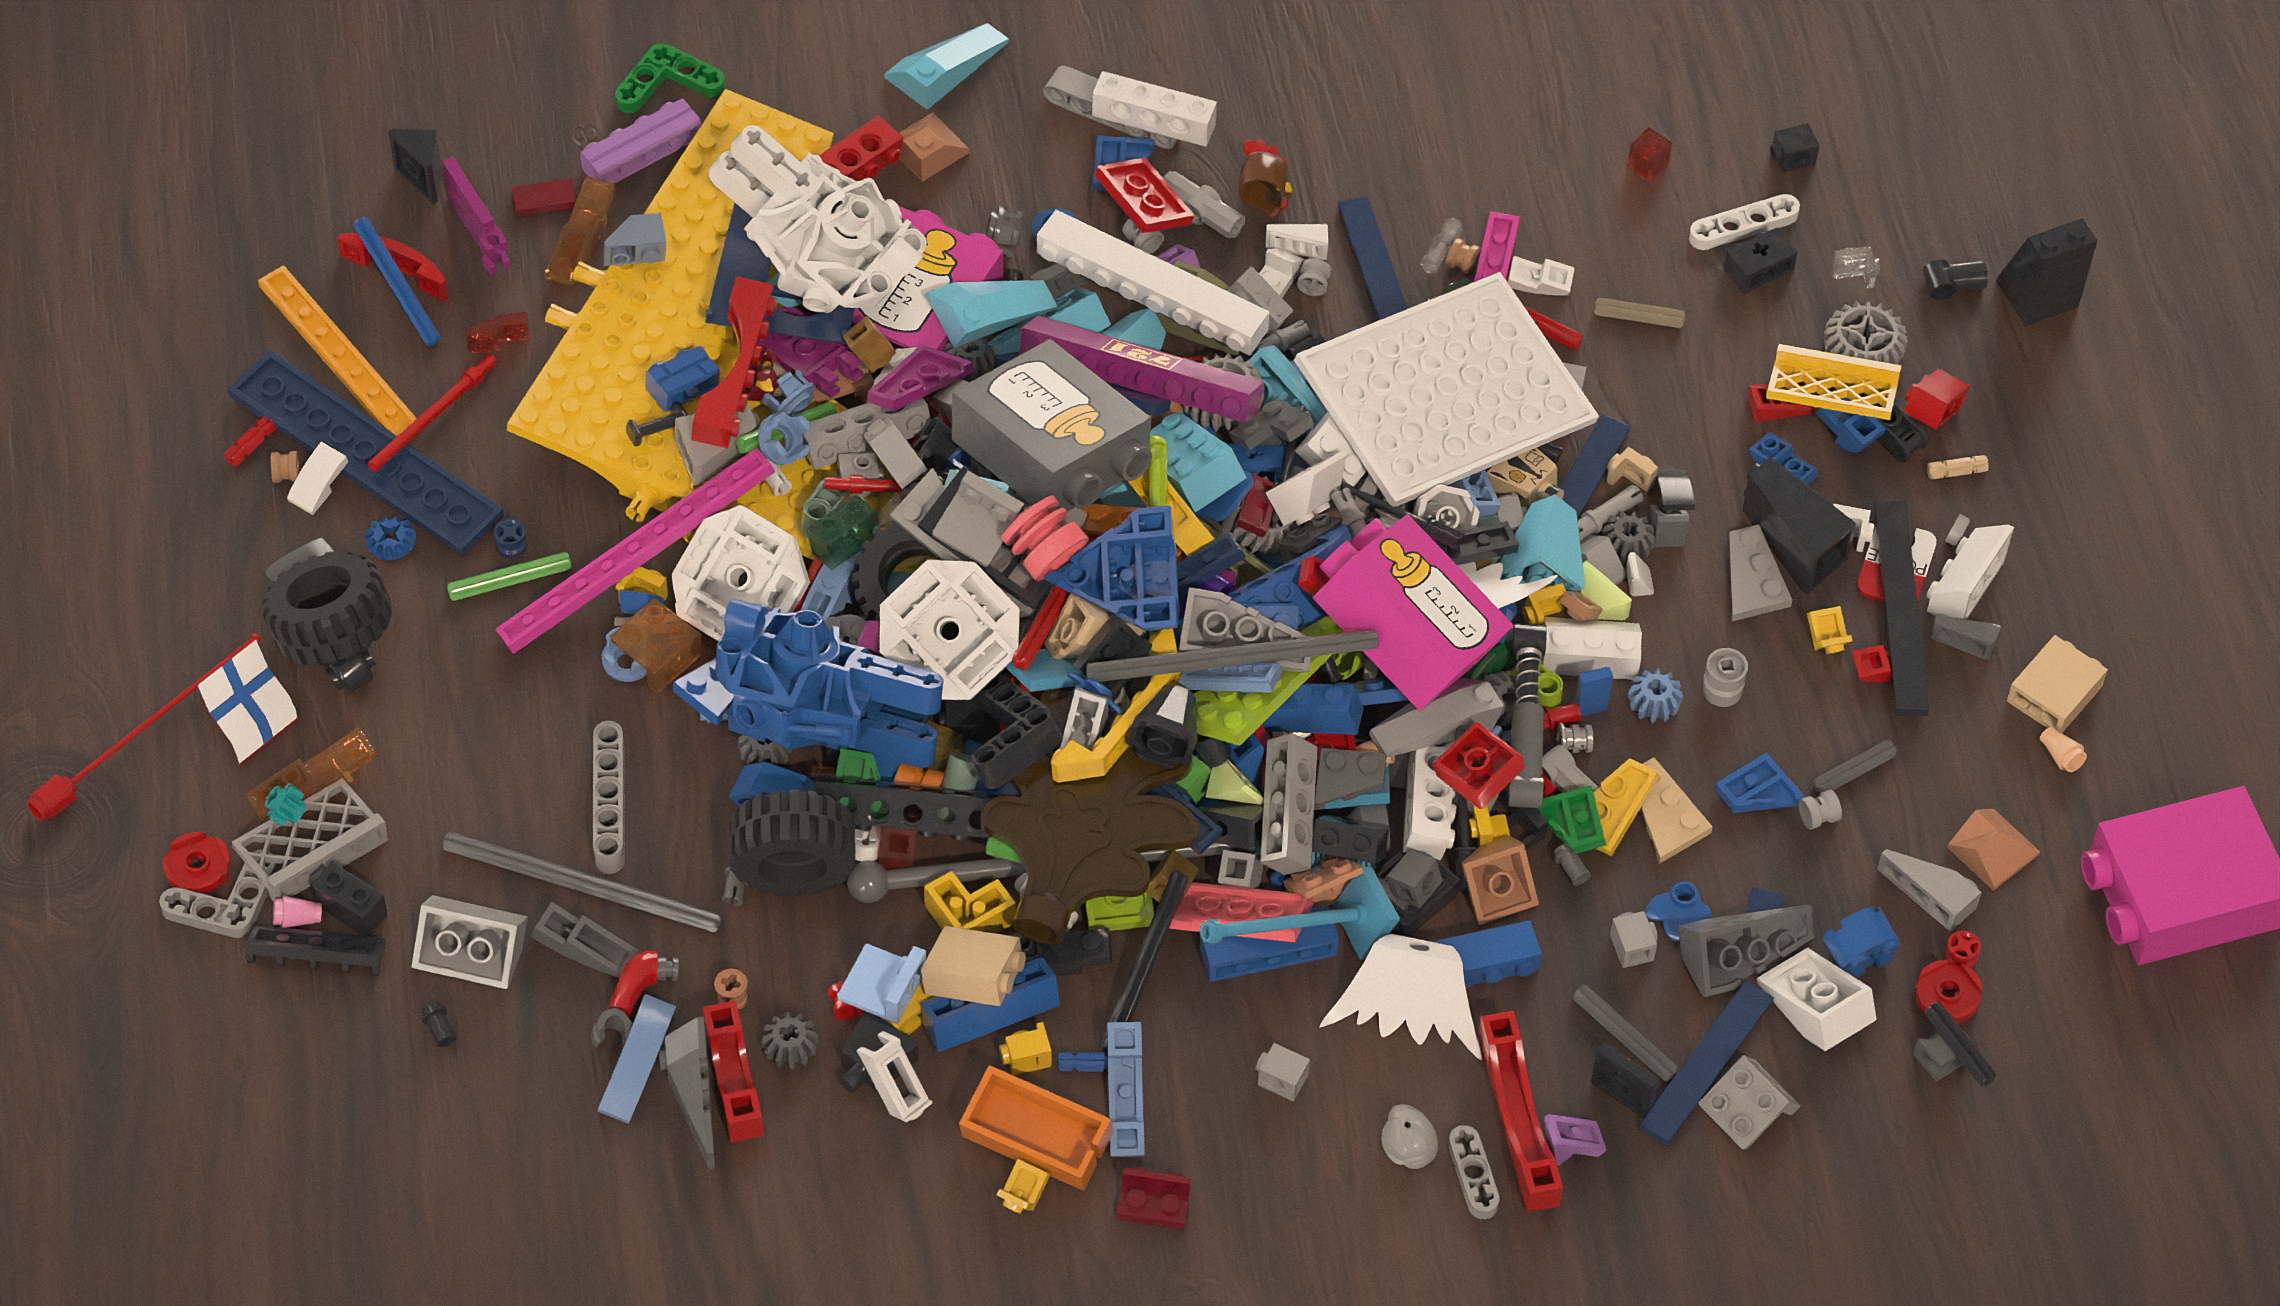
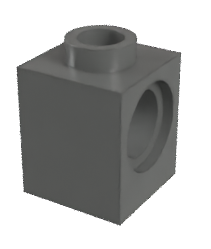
M1412 849L1408 850L1387 876L1393 897L1418 908L1422 907L1442 883L1437 860L1427 853L1422 854Z

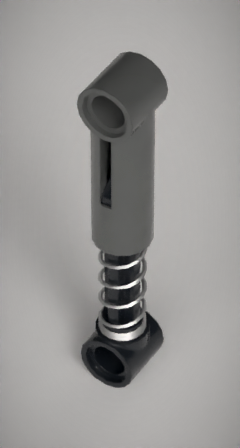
M1514 623L1512 655H1515L1519 662L1516 666V670L1519 673L1516 677V683L1519 687L1515 691L1518 700L1511 710V747L1522 755L1525 768L1509 783L1508 806L1542 807L1544 710L1538 705V702L1541 700L1538 697V690L1541 688V685L1538 684V678L1541 676L1538 668L1542 663V657H1545L1547 625Z

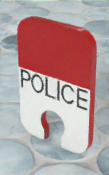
M1875 526L1858 578L1857 590L1866 598L1884 603ZM1916 528L1913 538L1915 543L1911 548L1918 603L1936 547V538L1931 532Z

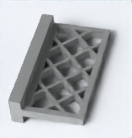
M343 778L303 800L306 802L304 812L308 810L320 811L318 821L300 818L296 823H291L287 820L284 826L293 827L290 837L274 836V830L281 825L270 819L232 841L233 849L268 889L272 901H274V898H282L283 895L293 897L310 887L331 862L342 868L388 841L384 819L378 813L374 815ZM341 791L347 797L346 805L329 803L330 797ZM326 812L343 813L341 824L324 822ZM349 814L362 815L366 819L358 825L347 824ZM298 828L316 829L313 840L296 838ZM321 830L338 832V836L331 841L319 840ZM253 842L265 843L262 853L248 852L245 847ZM270 845H287L286 855L268 854ZM294 846L311 848L310 853L301 858L291 857ZM266 863L283 864L281 870L270 876L264 871Z

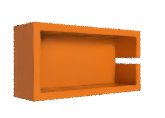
M990 1065L959 1122L962 1137L1015 1161L1021 1159L1050 1173L1051 1177L1083 1191L1097 1166L1096 1157L1101 1158L1113 1134L1110 1118Z

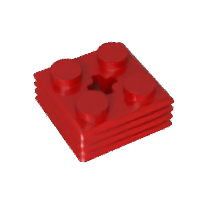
M1475 722L1433 763L1436 776L1478 809H1483L1525 768L1522 755L1479 722Z

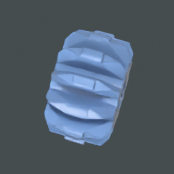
M1657 668L1654 674H1651L1645 669L1641 677L1635 676L1632 680L1631 688L1628 690L1631 711H1639V719L1646 716L1650 717L1652 724L1656 721V718L1666 722L1669 719V715L1675 716L1682 703L1683 694L1680 691V681L1672 680L1671 672L1662 675L1659 668Z

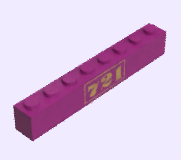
M1039 315L1022 327L1019 355L1051 339L1106 382L1244 423L1261 409L1263 381Z

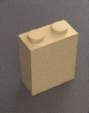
M2054 635L2011 684L2007 702L2046 728L2054 727L2057 731L2063 733L2102 688L2108 669L2103 667L2098 660L2090 658L2077 650L2072 643Z
M944 926L921 968L925 994L1000 1006L1006 994L1011 993L1017 973L1021 972L1025 965V953L1021 951L1020 938Z

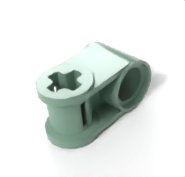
M825 479L818 484L814 493L803 506L800 530L805 537L812 540H819L827 535L844 500L853 497V494H850L849 491L844 493L840 490H824Z

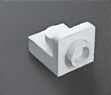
M1833 504L1856 522L1853 535L1858 537L1856 551L1863 552L1865 541L1871 542L1874 524L1869 523L1870 510Z

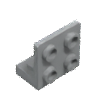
M967 471L956 495L936 525L932 535L977 563L988 567L1004 542L1001 539L1002 534L1021 513L1024 503L972 472Z
M1745 1055L1735 1063L1699 1102L1703 1110L1745 1150L1782 1112L1793 1115L1801 1106L1755 1059Z

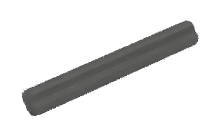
M1582 985L1575 991L1574 1001L1659 1077L1667 1082L1675 1077L1678 1066L1587 985Z

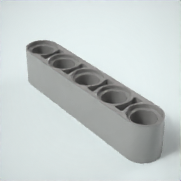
M1059 66L1043 89L1044 96L1051 103L1134 137L1155 139V145L1161 148L1170 149L1177 141L1176 138L1092 116L1093 92L1099 79L1073 68Z
M614 721L599 723L593 733V849L596 867L605 874L617 873L622 869L625 862V747L622 728ZM613 740V742L605 743V741ZM606 768H614L613 770L609 771L604 770ZM609 795L614 796L612 798H604ZM609 823L614 824L613 826H609V827L604 826L605 824H609ZM609 851L615 852V853L610 854V855H605V854H604L605 852H609Z

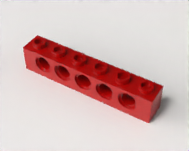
M876 116L820 154L819 157L822 159V162L840 170V174L855 181H861L866 178L872 179L888 164L892 165L898 161L902 154L903 136L882 118Z

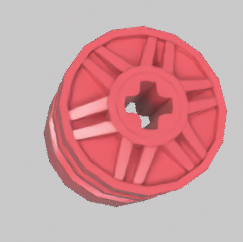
M1053 495L1029 506L1020 513L1001 537L1006 545L1015 543L1011 550L1014 555L1022 554L1028 550L1031 551L1022 565L1035 581H1041L1053 570L1057 571L1070 561L1072 556L1083 549L1089 540V537L1074 521L1062 527L1060 526L1068 512L1065 508L1056 510L1060 502Z

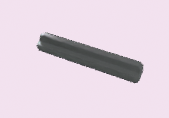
M1884 740L1815 778L1812 784L1813 790L1819 796L1821 792L1839 788L1895 757L1897 752L1896 746L1893 745L1891 740Z

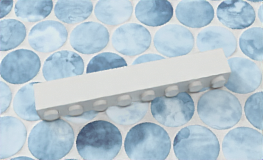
M1058 210L1054 211L1037 234V254L1041 255L1044 259L1054 261L1075 274H1081L1102 287H1108L1127 299H1133L1154 312H1160L1181 325H1187L1200 331L1208 338H1214L1227 344L1235 351H1241L1250 356L1268 331L1269 311Z

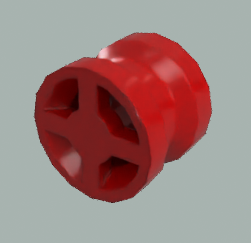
M1963 930L1953 933L1948 939L1944 960H1949V964L1959 966L1962 963L1971 969L1974 968L1981 948L1978 937L1969 931ZM1957 952L1965 953L1966 956L1960 955Z
M846 980L835 983L828 990L829 1000L834 1003L832 1007L833 1015L839 1020L854 1019L865 1012L838 999V993Z

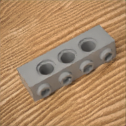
M922 397L896 411L867 403L809 422L811 429L802 434L803 445L811 447L807 458L813 468L817 469L838 462V454L873 451V448L863 435L868 432L867 428L870 424L881 418L884 420L888 416L905 439L919 436L931 421L927 403Z
M1295 734L1267 740L1260 863L1283 875L1311 869L1317 746Z

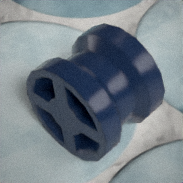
M512 518L503 519L498 522L494 529L497 552L505 558H517L524 554L528 544L523 523Z

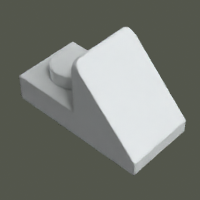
M1281 248L1268 249L1266 251L1265 266L1259 274L1282 298L1300 273L1305 259Z

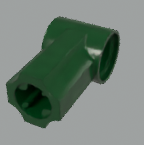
M1506 636L1504 644L1497 643L1461 678L1482 681V678L1486 675L1512 668L1517 663L1515 655H1512V643Z

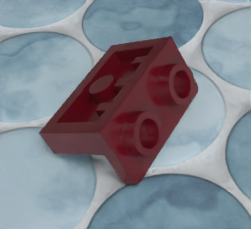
M1142 1167L1124 1168L1117 1220L1184 1230L1190 1198L1191 1178L1184 1177L1175 1172L1166 1174L1155 1173Z

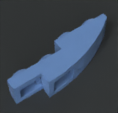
M846 533L842 536L816 576L801 610L817 612L826 621L830 617L841 616L846 602L852 604L855 597L854 592L856 591L852 584V574L857 572L853 564L857 555H863L860 547L864 540Z

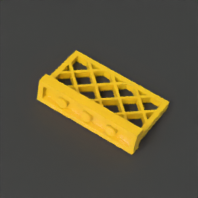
M1779 344L1766 398L1890 420L1901 366ZM1804 382L1807 385L1800 387L1797 383ZM1786 386L1789 390H1782L1778 388ZM1834 387L1837 391L1831 392L1828 388ZM1817 392L1820 396L1811 395V393ZM1866 393L1868 396L1862 398L1858 394ZM1847 397V398L1850 399L1851 401H1844V400H1841V399ZM1878 403L1882 407L1872 406V404Z

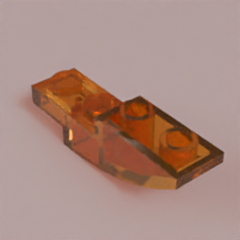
M589 176L585 177L569 222L564 224L544 275L545 280L570 287L576 285L578 281L573 280L576 266H578L579 262L589 264L607 224L606 214L616 190L615 183Z
M358 727L305 763L300 758L246 792L245 796L261 820L269 819L270 816L267 813L270 809L265 807V801L274 787L280 786L285 789L286 785L290 783L301 790V793L304 794L301 800H305L341 778L350 783L354 780L351 773L378 755Z

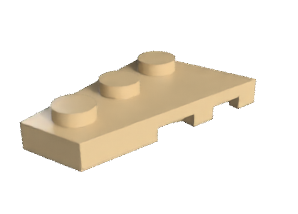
M1653 757L1643 763V765L1658 771L1659 778L1639 811L1642 812L1647 826L1646 831L1649 839L1653 841L1656 857L1660 864L1711 834L1712 825Z

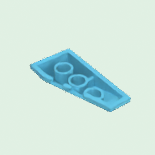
M986 23L903 58L884 74V78L928 110L1008 44L1009 39Z
M1044 280L953 282L925 294L953 348L1047 313L1058 307Z
M1078 286L1054 299L1058 306L1056 309L1039 315L1100 334L1104 332L1103 329L1111 326L1096 292ZM1031 318V319H1028V320L1024 321V322H1023V325L1025 326L1027 323H1029V322H1030L1031 320H1033L1034 318ZM1018 327L1010 328L988 342V345L994 347L995 355L1020 350L1022 327L1020 329Z
M1276 346L1260 348L1250 358L1249 361H1251L1254 368H1258L1261 380L1264 382V400L1260 410L1268 402L1279 399L1300 409L1301 405L1306 406V411L1311 412L1310 416L1313 423L1318 424L1326 412L1295 367Z

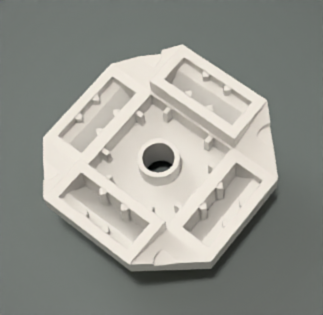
M742 505L703 519L672 573L673 589L676 598V615L717 641L724 634L725 612L732 598L765 605L769 608L770 612L774 607L780 608L781 613H793L810 584L797 538ZM747 572V582L740 587L739 577L742 573Z
M927 560L880 604V653L886 659L940 674L944 679L942 700H971L1013 661L1012 657L1019 647L1020 609L975 562ZM950 622L959 626L958 636L953 640L944 639L941 635L942 627Z

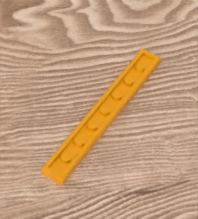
M284 265L258 280L259 287L378 424L398 436L417 419Z

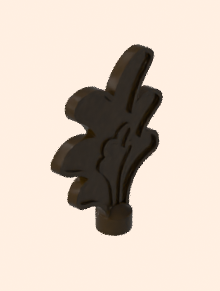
M1075 687L1048 689L1041 696V703L1051 710L1063 735L1074 696L1072 691ZM1108 720L1101 735L1103 738L1111 730ZM1132 744V747H1127L1104 776L1058 783L1053 780L1051 759L1055 752L1051 750L1011 779L1009 782L1017 790L1020 797L1003 795L993 798L981 811L980 821L982 830L1014 850L1026 869L1027 885L1012 921L1013 929L1023 937L1037 943L1046 945L1060 944L1065 935L1071 914L1083 903L1104 896L1134 898L1141 896L1148 890L1150 869L1148 862L1140 853L1154 850H1178L1196 844L1199 840L1200 827L1195 816L1188 808L1170 798L1144 795L1152 789L1186 778L1192 770L1193 755L1188 766L1181 767L1182 762H1176L1174 768L1165 769L1141 760L1136 755L1137 747Z

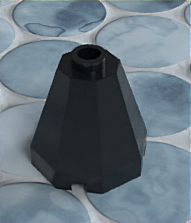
M1184 685L1164 686L1135 717L1126 743L1130 748L1132 744L1137 747L1136 755L1141 760L1165 769L1174 768L1176 762H1182L1181 767L1188 766L1197 743L1196 697Z

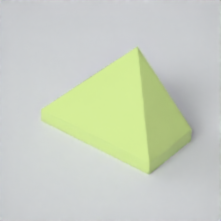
M1586 560L1582 563L1585 585L1584 589L1579 591L1603 608L1598 619H1627L1632 599Z
M1227 760L1218 767L1212 768L1206 797L1263 804L1264 797L1244 773L1230 760Z

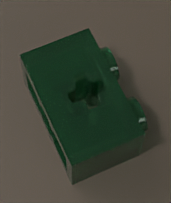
M857 494L807 528L812 554L829 569L834 570L861 551L860 547L865 540L871 542L875 538L872 532L880 527L877 511Z

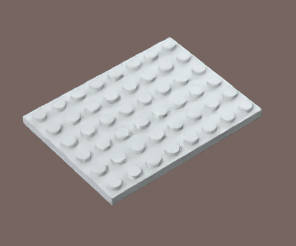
M1500 272L1297 353L1294 359L1392 507L1416 499L1438 484L1449 485L1594 424L1599 417Z

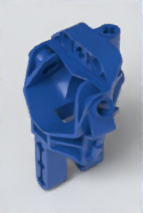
M735 598L730 600L724 617V634L717 644L715 673L729 693L734 694L732 705L733 717L743 729L759 734L787 749L817 744L839 751L841 748H850L914 767L924 768L934 764L938 738L937 730L930 725L880 712L884 704L924 715L938 713L941 709L944 679L940 674L875 656L866 648L842 642L839 627L832 625L830 631L822 616L817 612L801 610L796 613H781L780 608L774 607L770 612L769 608L762 604L749 603Z

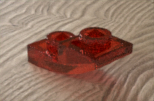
M517 312L493 317L466 329L468 353L499 351V341L517 342L520 340H530L528 312Z

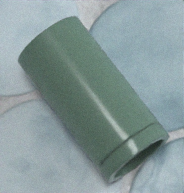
M950 753L942 783L943 788L975 790L979 774L971 761L972 756L962 753ZM943 807L937 811L939 818L949 821L955 817V813L951 808Z

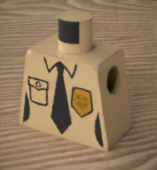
M1537 448L1496 464L1486 472L1497 498L1506 494L1518 495L1520 505L1525 506L1527 511L1534 502L1554 494L1562 499L1564 495V490L1556 486L1557 467L1555 463Z

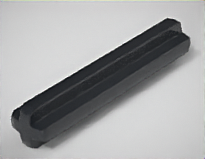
M1937 1001L1926 1008V1017L1977 1083L1982 1087L1992 1083L1995 1080L1996 1073L1942 1003Z

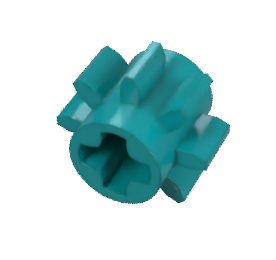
M290 783L286 785L285 789L280 786L274 787L265 801V807L270 809L267 815L281 826H284L287 820L291 823H296L306 809V802L301 800L304 794Z

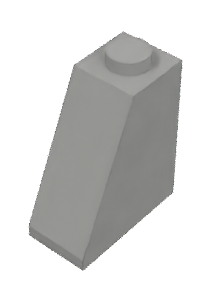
M747 402L745 413L739 412L737 417L741 419L738 437L758 430L760 427L758 415L756 413L752 414ZM695 414L675 419L674 439L692 483L696 486L740 457L742 453L738 451V446L735 444L736 437L731 438L728 449L692 441V425Z

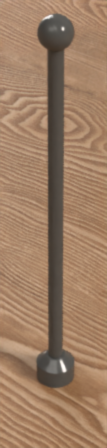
M1385 804L1355 806L1346 817L1389 826ZM1313 825V837H1314L1315 825ZM1390 830L1386 853L1390 852ZM1214 842L1201 855L1197 854L1190 847L1176 851L1185 858L1220 855L1223 854V850L1234 852H1248L1250 850ZM1154 850L1140 854L1147 862L1162 861L1172 850ZM1002 858L886 870L875 861H862L855 865L853 871L848 876L847 887L850 894L856 900L862 903H874L881 900L888 890L925 886L950 871L954 872L960 882L1021 876L1026 873L1024 864Z

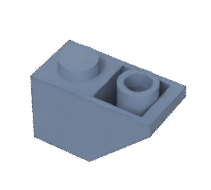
M661 213L630 215L604 241V266L665 261L666 236Z

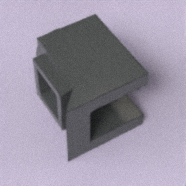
M1939 1032L1929 1037L1928 1040L1917 1039L1913 1055L1936 1082L1964 1065Z

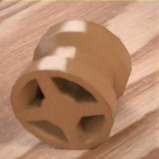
M1456 238L1448 252L1445 264L1451 268L1455 266L1461 268L1462 273L1469 275L1477 264L1481 248L1477 245L1469 246L1465 244L1463 239Z
M290 451L284 455H281L279 452H271L273 483H280L282 480L287 479L295 482L300 473L298 452Z

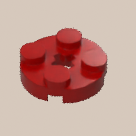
M204 832L184 834L171 843L169 852L166 857L164 856V872L173 888H182L206 894L224 885L229 880L231 867L229 851L225 843L216 836L214 839L210 836H205ZM198 858L200 862L206 861L200 868L190 867L193 865V859Z
M1939 960L1927 965L1921 971L1914 990L1917 1005L1924 1014L1929 1005L1938 1001L1942 1003L1957 1024L1973 1017L1982 1000V983L1978 975L1967 965L1962 963L1959 966L1949 964V960ZM1942 988L1954 989L1956 991L1954 997L1944 996Z

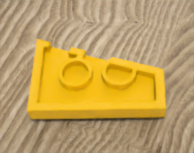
M1629 758L1601 782V787L1594 792L1607 846L1596 848L1597 850L1610 856L1613 855L1659 778L1658 771Z

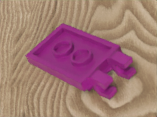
M452 156L443 160L448 199L484 254L482 258L483 267L491 276L497 274L494 261L502 262L503 268L505 270L509 269L510 261L505 253L508 246L501 229L495 226L494 219L455 158Z
M783 305L778 309L794 316H807L795 307L787 308ZM768 333L766 340H760L759 345L763 346V350H773L780 357L783 368L790 372L793 377L796 370L801 371L803 377L808 382L816 384L820 392L830 398L840 392V387L835 385L839 381V376L833 372L837 368L840 369L843 376L853 382L863 376V371L857 368L862 364L861 360L852 353L848 344Z

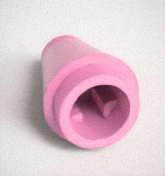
M284 895L282 898H274L273 925H281V928L320 923L322 906L321 903Z

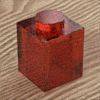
M1648 127L1630 144L1627 167L1649 182H1652L1669 165L1673 142Z
M884 826L877 863L881 864L886 870L911 868L914 859L917 831Z

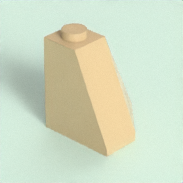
M1071 593L1044 645L1055 659L1079 658L1113 614ZM1123 620L1140 637L1146 639L1147 631Z

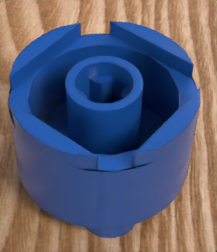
M1867 907L1847 916L1840 921L1842 927L1834 933L1833 929L1830 928L1822 938L1837 966L1856 979L1865 974V968L1876 964L1880 968L1895 959L1892 953L1900 947V940L1881 907H1877L1876 911L1873 907Z

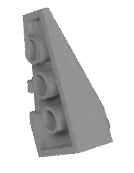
M1189 588L1178 653L1308 638V636L1280 622L1276 623L1258 614L1259 611L1251 607L1246 608L1223 593ZM1311 657L1269 661L1266 663H1280L1282 671L1309 672Z
M1461 678L1455 681L1423 710L1419 711L1410 702L1372 728L1369 735L1379 751L1387 754V757L1455 740L1458 727L1465 733L1475 722L1481 723L1488 730L1492 731L1504 705L1488 681Z

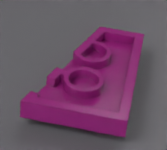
M920 345L867 392L868 402L896 411L973 373V362L925 345Z

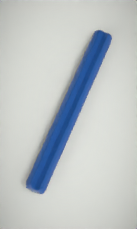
M361 217L359 220H356L353 223V227L424 343L428 347L437 344L441 340V336L367 217Z

